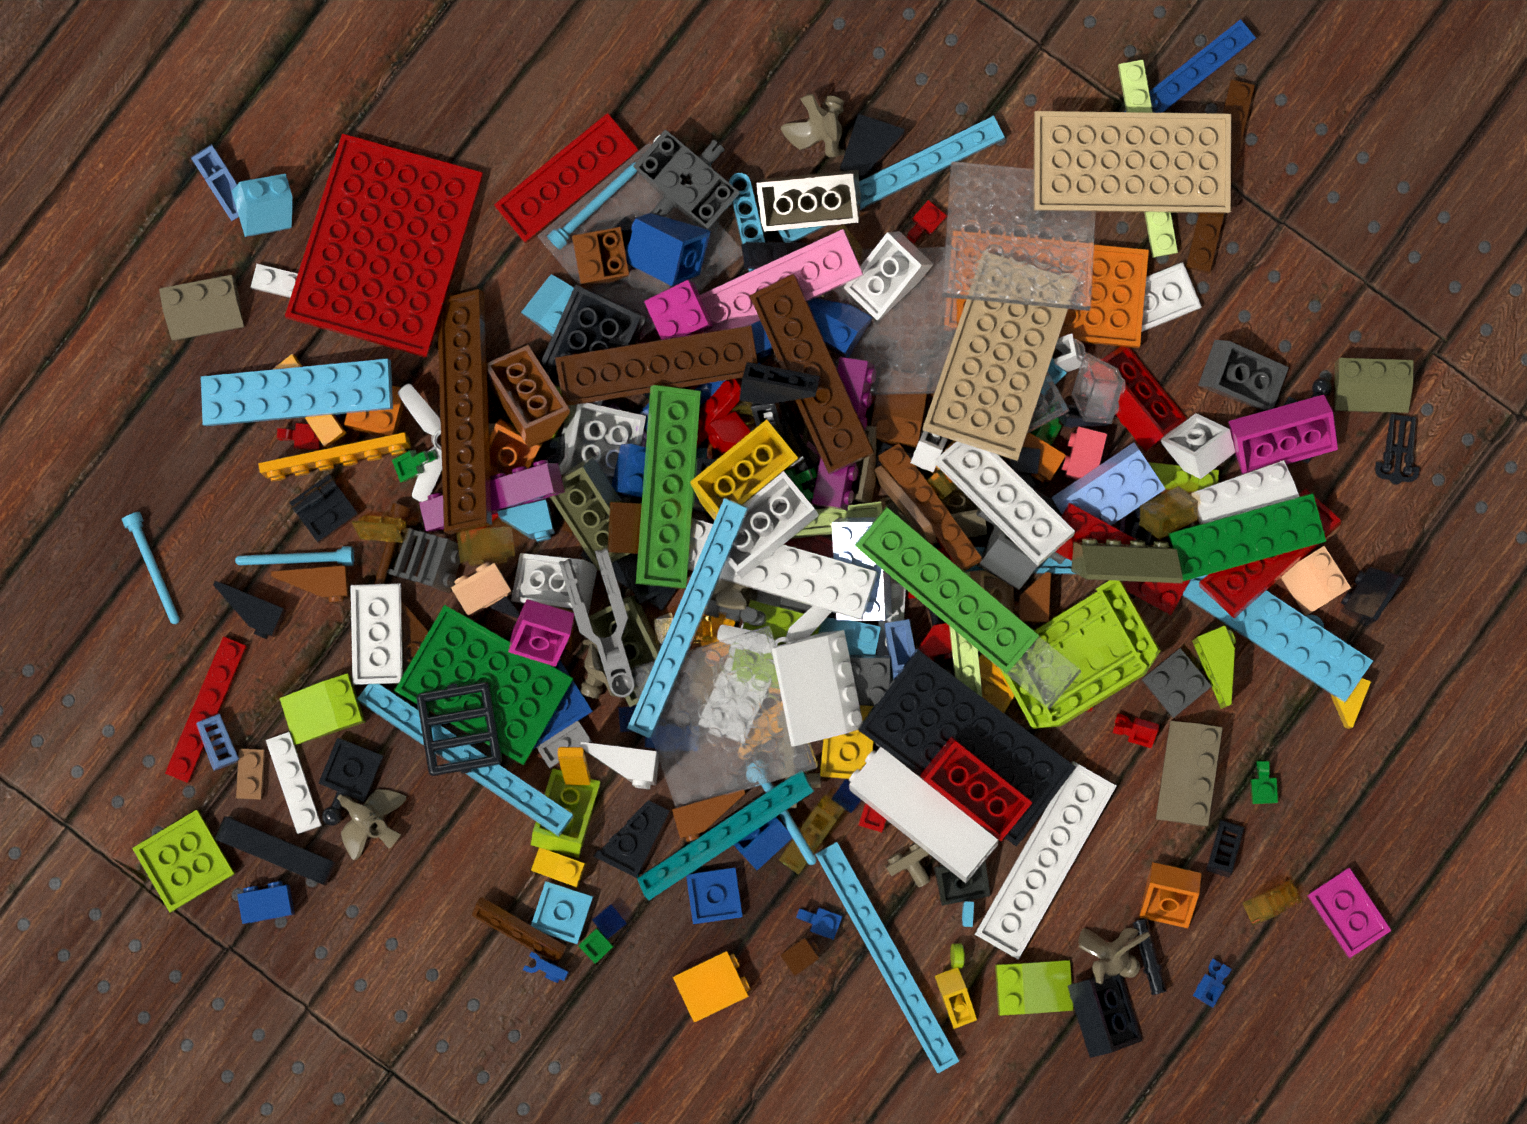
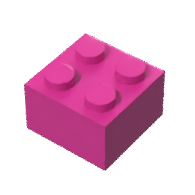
M686 280L644 301L661 339L703 333L714 327L694 282Z
M526 599L512 631L508 652L556 667L571 635L574 613Z

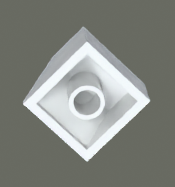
M1197 413L1161 439L1163 446L1183 471L1199 479L1203 478L1235 453L1230 429Z

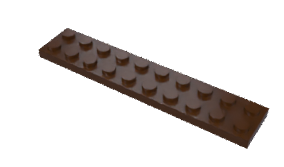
M480 289L446 297L438 321L444 532L447 534L492 525L484 292Z

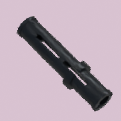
M1148 919L1132 922L1134 929L1139 930L1136 937L1146 932L1150 934L1147 939L1138 945L1145 968L1143 973L1147 975L1151 995L1167 992L1161 971L1163 966L1162 964L1160 965Z

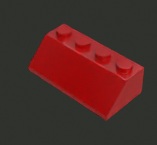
M1119 347L1102 358L1084 374L1090 385L1099 393L1105 404L1112 409L1121 424L1128 429L1137 444L1145 452L1187 420L1130 347Z

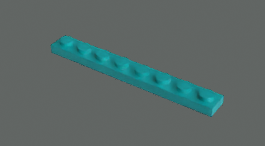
M800 770L640 876L637 880L644 896L651 900L814 792L806 774Z

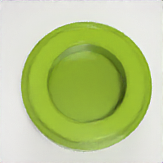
M961 943L952 944L950 952L951 966L953 969L957 967L961 969L964 966V947Z

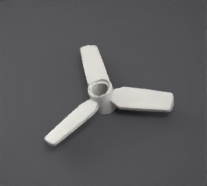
M406 384L398 391V395L421 428L432 435L431 441L434 446L429 451L435 450L438 457L437 460L422 465L424 473L417 477L412 497L423 502L428 500L427 496L431 494L442 470L441 445L437 444V437L441 434L440 418L412 385ZM496 423L488 424L489 436L491 435Z
M812 606L789 628L786 637L778 638L775 641L767 634L728 625H721L719 627L717 639L761 654L771 652L773 656L772 648L777 647L779 642L787 644L809 637L831 611Z

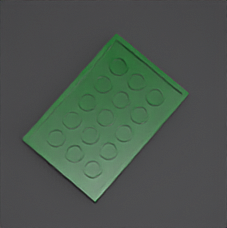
M444 605L394 691L417 704L416 697L422 692L445 689L447 685L456 683L458 686L484 681L488 682L491 687L501 752L525 765L574 679L551 665L508 652L509 641ZM481 692L427 702L428 710L436 715L484 707ZM485 717L451 723L469 734L488 731Z

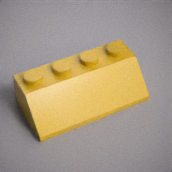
M766 419L690 481V484L702 506L715 520L724 498L742 505L796 461L798 457Z

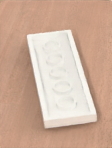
M956 441L935 459V465L1037 566L1043 563L1075 534V530L997 454Z

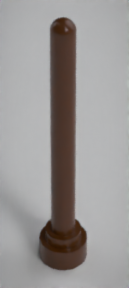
M392 503L390 513H392L391 518L393 520L374 585L385 583L402 521L405 522L406 517L409 518L411 512L409 507Z

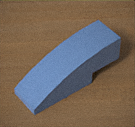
M211 144L191 156V159L231 221L239 217L232 190L238 184Z
M909 619L884 624L888 655H890L892 681L915 652Z

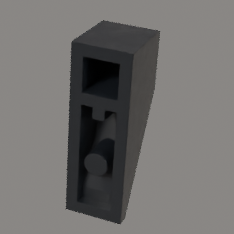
M746 362L739 400L766 405L815 397L820 376Z
M214 581L213 586L245 623L255 629L253 634L264 639H268L269 635L276 637L287 610Z

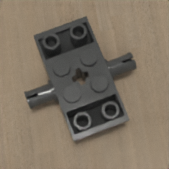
M665 129L633 166L652 188L663 197L650 213L666 217L673 208H677L690 220L709 230L740 194L736 188L711 167L712 163L725 149L720 144L718 146L717 141L712 140L700 156H696ZM690 178L692 184H685L683 186L682 180Z
M1032 488L1060 516V510L1054 501ZM978 510L976 515L992 523L994 530L981 555L982 561L977 566L1019 590L1037 568V565L982 510ZM1056 552L1049 556L1058 564H1062L1065 560V557Z

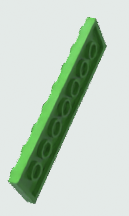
M658 385L650 387L636 584L686 588L693 488L690 481L694 479L701 391Z
M886 507L854 544L862 553L1006 674L1039 637L1036 632L889 508Z

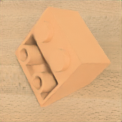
M487 562L476 568V574L470 577L466 574L454 581L455 586L451 587L469 617L495 604L504 596L507 597L512 594L510 587L495 563L490 565Z

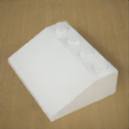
M591 403L568 406L570 413L564 420L562 436H564L563 459L559 464L561 475L593 456L610 484H612L620 446L622 444L641 446L646 416ZM618 495L623 503L631 502V498Z
M1284 460L1191 493L1192 508L1199 524L1299 497L1293 478Z
M844 630L822 632L772 648L791 746H798L858 730L862 723V716Z
M581 742L580 747L584 751L632 782L635 788L650 789L651 785H656L660 755L656 751Z

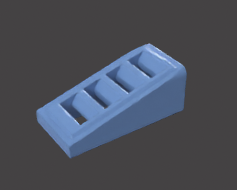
M220 714L196 723L214 771L234 764L239 760ZM212 725H218V728L206 732L205 728ZM221 734V738L210 742L209 737ZM224 743V748L214 751V746ZM228 753L229 757L218 760L217 756Z

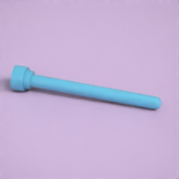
M636 162L623 171L562 229H554L547 235L548 239L557 249L561 250L567 244L568 236L637 173L633 167Z
M140 512L127 515L122 518V522L125 528L129 529V532H133L170 622L177 624L180 618L142 531V522L144 521Z
M342 546V549H337V552L241 555L236 557L235 562L237 565L337 561L338 564L343 566H353L354 549L353 546Z
M758 759L748 765L746 770L751 778L760 782L767 793L774 786L767 776L768 767L765 761ZM785 810L779 814L780 818L807 863L814 865L816 863L815 855L788 810Z

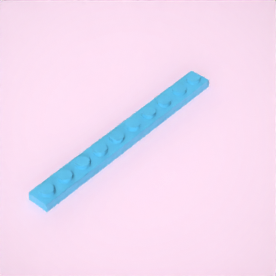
M992 116L859 181L861 192L860 210L1004 140L1005 137L995 117ZM826 226L778 230L783 242L794 243Z
M724 498L628 724V729L647 738H652L745 519L748 507Z
M368 684L357 698L358 702L424 745L419 711L380 684ZM441 725L431 726L433 741L457 737ZM471 745L435 751L438 756L449 763L487 757ZM500 765L472 769L471 773H465L558 837L574 817L572 813Z
M836 842L816 853V857L936 1072L940 1073L958 1063L959 1060L838 843Z

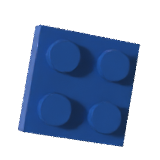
M736 868L688 874L686 876L693 924L742 917Z

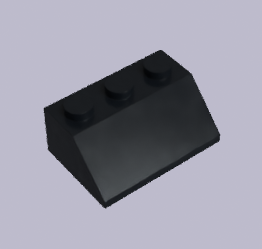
M1120 973L1114 976L1104 974L1102 984L1096 983V977H1091L1068 985L1070 998L1073 1002L1090 1058L1112 1053L1142 1041L1127 989Z

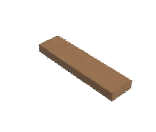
M881 465L874 469L879 485L922 537L929 543L935 541L936 535L932 524L884 466Z

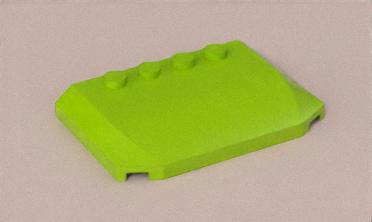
M1109 580L1096 588V593L1036 629L1034 632L1039 637L1007 674L1001 670L1032 728L1059 727L1146 675L1157 658L1160 649L1122 581Z

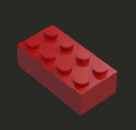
M953 737L947 741L920 775L925 782L1000 842L1032 804L1024 794Z

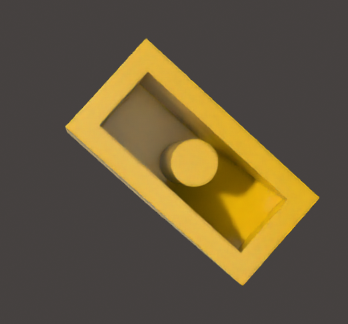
M1361 678L1345 703L1331 694L1345 728H1353L1371 681Z
M539 848L531 871L578 887L586 864Z
M958 967L935 975L953 1028L955 1029L976 1021L977 1018Z

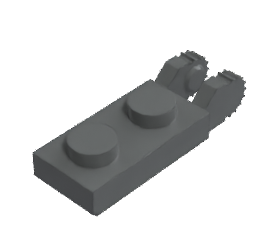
M715 600L709 601L704 615L719 618V614L726 615L725 619L740 622L742 619V621L755 626H762L767 621L766 614L751 607H746V609L724 608L717 606Z

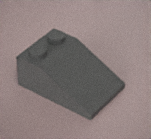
M1214 340L1198 386L1254 408L1267 411L1274 409L1289 367L1231 341Z

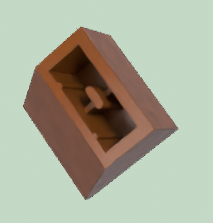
M621 227L572 236L581 287L589 288L606 285L629 276Z

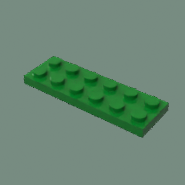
M1313 493L1168 533L1172 548L1176 549L1178 553L1183 581L1326 542Z

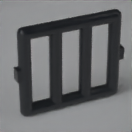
M484 681L458 686L456 683L447 685L445 689L422 692L417 695L416 699L428 772L431 776L460 771L461 774L471 773L472 769L502 763L491 687L488 682ZM479 692L482 694L484 707L429 716L427 704L429 701ZM480 717L486 718L488 730L486 732L433 741L431 726ZM490 742L492 756L437 765L436 750Z

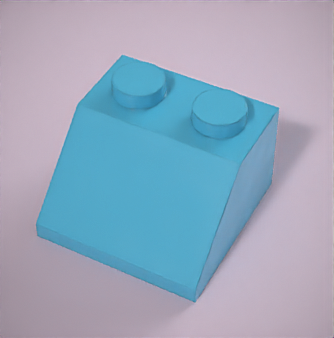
M286 174L242 181L232 190L245 237L286 230L292 227V194Z
M551 274L521 313L549 335L553 336L574 288Z
M546 500L497 511L499 518L504 523L530 539H536L537 542L549 540L552 534H556L549 504Z

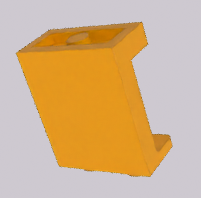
M728 951L673 977L694 1023L749 997L747 991L751 990L745 976L739 977L736 969L740 965L734 953L729 955Z

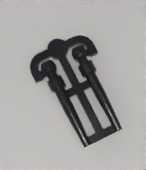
M1390 414L1386 448L1382 459L1384 464L1375 462V474L1378 478L1389 480L1393 485H1398L1401 482L1410 483L1417 479L1420 467H1412L1415 458L1413 452L1416 417ZM1395 420L1400 421L1397 447L1393 446ZM1405 422H1411L1407 448H1403ZM1392 451L1396 452L1394 472L1390 475L1383 474L1380 468L1382 467L1383 472H1390L1392 469L1390 461L1393 460ZM1402 453H1407L1404 457L1406 465L1403 468V474L1411 475L1413 473L1412 477H1404L1399 473Z

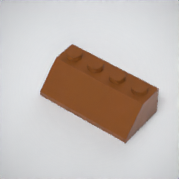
M529 345L486 363L488 384L528 448L551 439L569 415L570 409Z

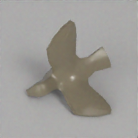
M813 94L801 97L800 99L808 110L810 119L807 122L782 125L781 130L784 136L799 150L809 148L818 141L823 140L825 142V154L828 157L845 155L846 151L839 148L842 126L838 121V115L844 111V101L835 96H827L822 103V108H820Z
M719 579L711 599L716 600L717 606L729 609H746V605L749 606L750 600H757L758 592L756 589Z
M589 639L584 640L583 644L589 646L588 654L584 661L588 678L581 684L580 692L586 696L598 699L603 692L602 685L604 683L610 695L615 696L610 690L597 645Z
M376 789L368 797L366 803L362 805L357 804L347 795H338L337 799L340 804L348 810L352 818L341 831L343 844L353 860H357L360 857L367 836L372 838L379 837L388 849L395 844L401 834L387 827L383 819L386 814L400 807L406 801V796L390 790Z
M1083 928L1078 940L1079 947L1100 958V960L1094 961L1092 966L1096 983H1103L1104 974L1114 976L1120 973L1121 976L1128 978L1136 976L1140 970V963L1134 956L1129 955V949L1147 939L1150 934L1146 932L1135 937L1139 930L1126 928L1123 929L1118 939L1110 943L1091 930Z

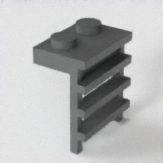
M403 527L402 532L406 533L395 568L394 570L389 569L388 574L428 585L450 594L451 587L455 584L454 581L456 580L459 565L464 557L465 547L446 538ZM415 536H418L406 573H403ZM427 539H429L430 542H429V545H428V548H427V551H426V554H425V557H424V560H423V563H422V566H421L419 575H418V577H416L415 575H416V572H417V569H418V566H419V563H420V560H421V557H422V554H423V551H424V548H425Z

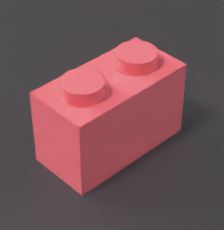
M1078 427L1076 433L1071 432L1068 446L1072 447L1070 456H1065L1062 470L1066 471L1065 477L1078 480L1100 465L1107 437L1106 433Z

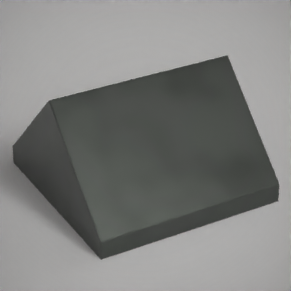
M985 861L967 883L945 866L934 868L942 906L990 896Z

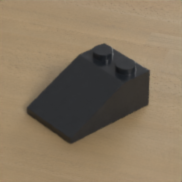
M1372 567L1367 568L1365 572L1360 570L1353 581L1356 584L1352 592L1347 591L1340 602L1343 604L1340 611L1363 626L1377 621L1404 578Z

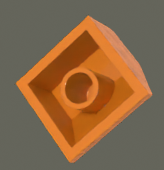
M1152 862L1139 918L1188 928L1200 892L1201 873Z

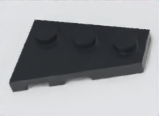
M648 800L593 857L638 879L671 811Z

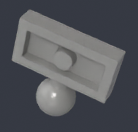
M577 721L536 748L549 768H552L559 763V747H580L581 742L590 743L592 741L580 722Z

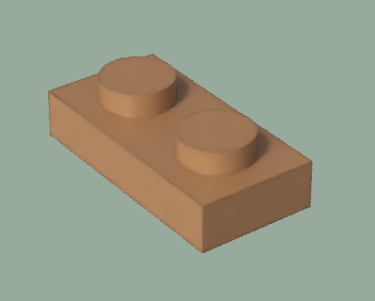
M239 749L237 799L262 800L265 750Z

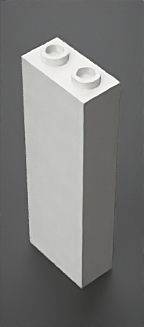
M882 747L877 752L873 750L865 759L867 764L862 770L857 769L849 778L851 782L849 784L850 791L962 881L967 883L997 847L998 839Z

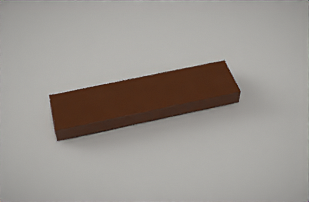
M480 897L472 912L473 917L552 963H559L567 946L486 899Z

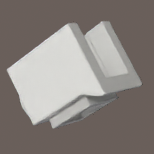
M1073 333L1058 338L1055 348L1061 351L1063 356L1054 359V363L1067 372L1085 366L1087 357L1084 344L1073 338Z

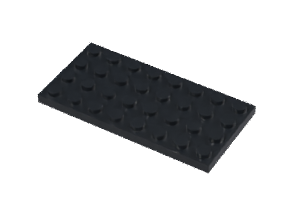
M918 649L915 650L858 728L861 733L918 775H921L947 741L953 737L1032 802L1030 807L1004 837L1016 847L1076 768V766Z

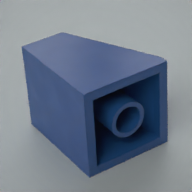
M652 213L635 218L631 227V239L626 248L627 264L670 286L700 275L711 231Z

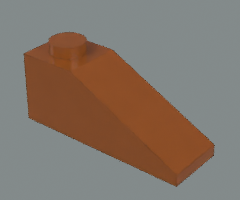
M346 566L271 571V577L321 598L329 599V603L344 602V598L350 597L348 568Z
M744 789L672 809L680 839L686 838V842L701 837L700 833L710 828L745 795Z

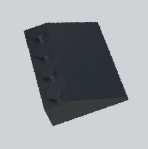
M575 285L540 364L552 383L560 386L555 357L635 344L648 316L615 300ZM610 399L595 401L594 403L604 406L609 404Z

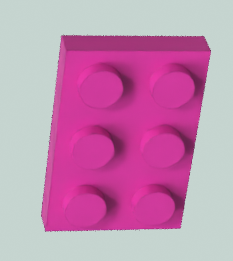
M1350 868L1345 869L1307 895L1348 958L1353 957L1391 931Z

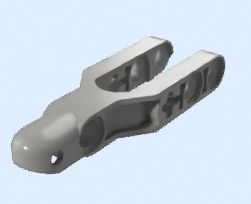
M603 548V550L595 551L617 623L614 634L606 638L598 637L593 633L571 558L566 561H560V568L579 631L597 645L611 692L617 697H627L634 689V680L621 640L628 616L608 550Z

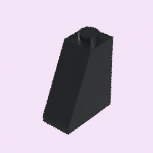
M858 114L840 166V171L858 170L859 180H864L903 139L905 129Z

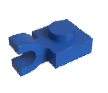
M818 908L816 914L799 909L796 918L811 923V932L834 940L842 916Z
M534 952L530 953L529 956L536 960V966L531 968L525 965L524 971L534 973L540 969L546 972L545 978L556 983H559L560 979L566 981L570 971L541 959Z
M1212 958L1209 964L1210 976L1204 975L1193 996L1213 1008L1225 988L1221 983L1232 969L1224 964L1221 966V963Z

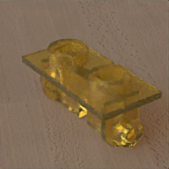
M363 515V517H359L358 521H352L360 539L400 543L404 541L400 532L405 530L406 522L399 517H386L383 521L380 516Z

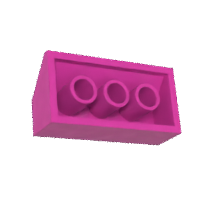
M1324 395L1229 421L1235 453L1242 475L1283 460L1286 464L1338 450L1333 411Z

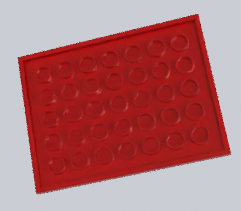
M342 134L289 300L285 318L427 358L483 178V172Z

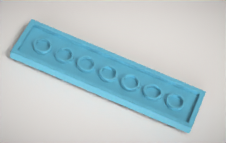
M379 359L201 376L203 425L215 426L393 409L391 360Z
M1207 575L1190 580L1182 596L1344 703L1373 662V660L1268 591H1265L1234 619L1199 587V582Z

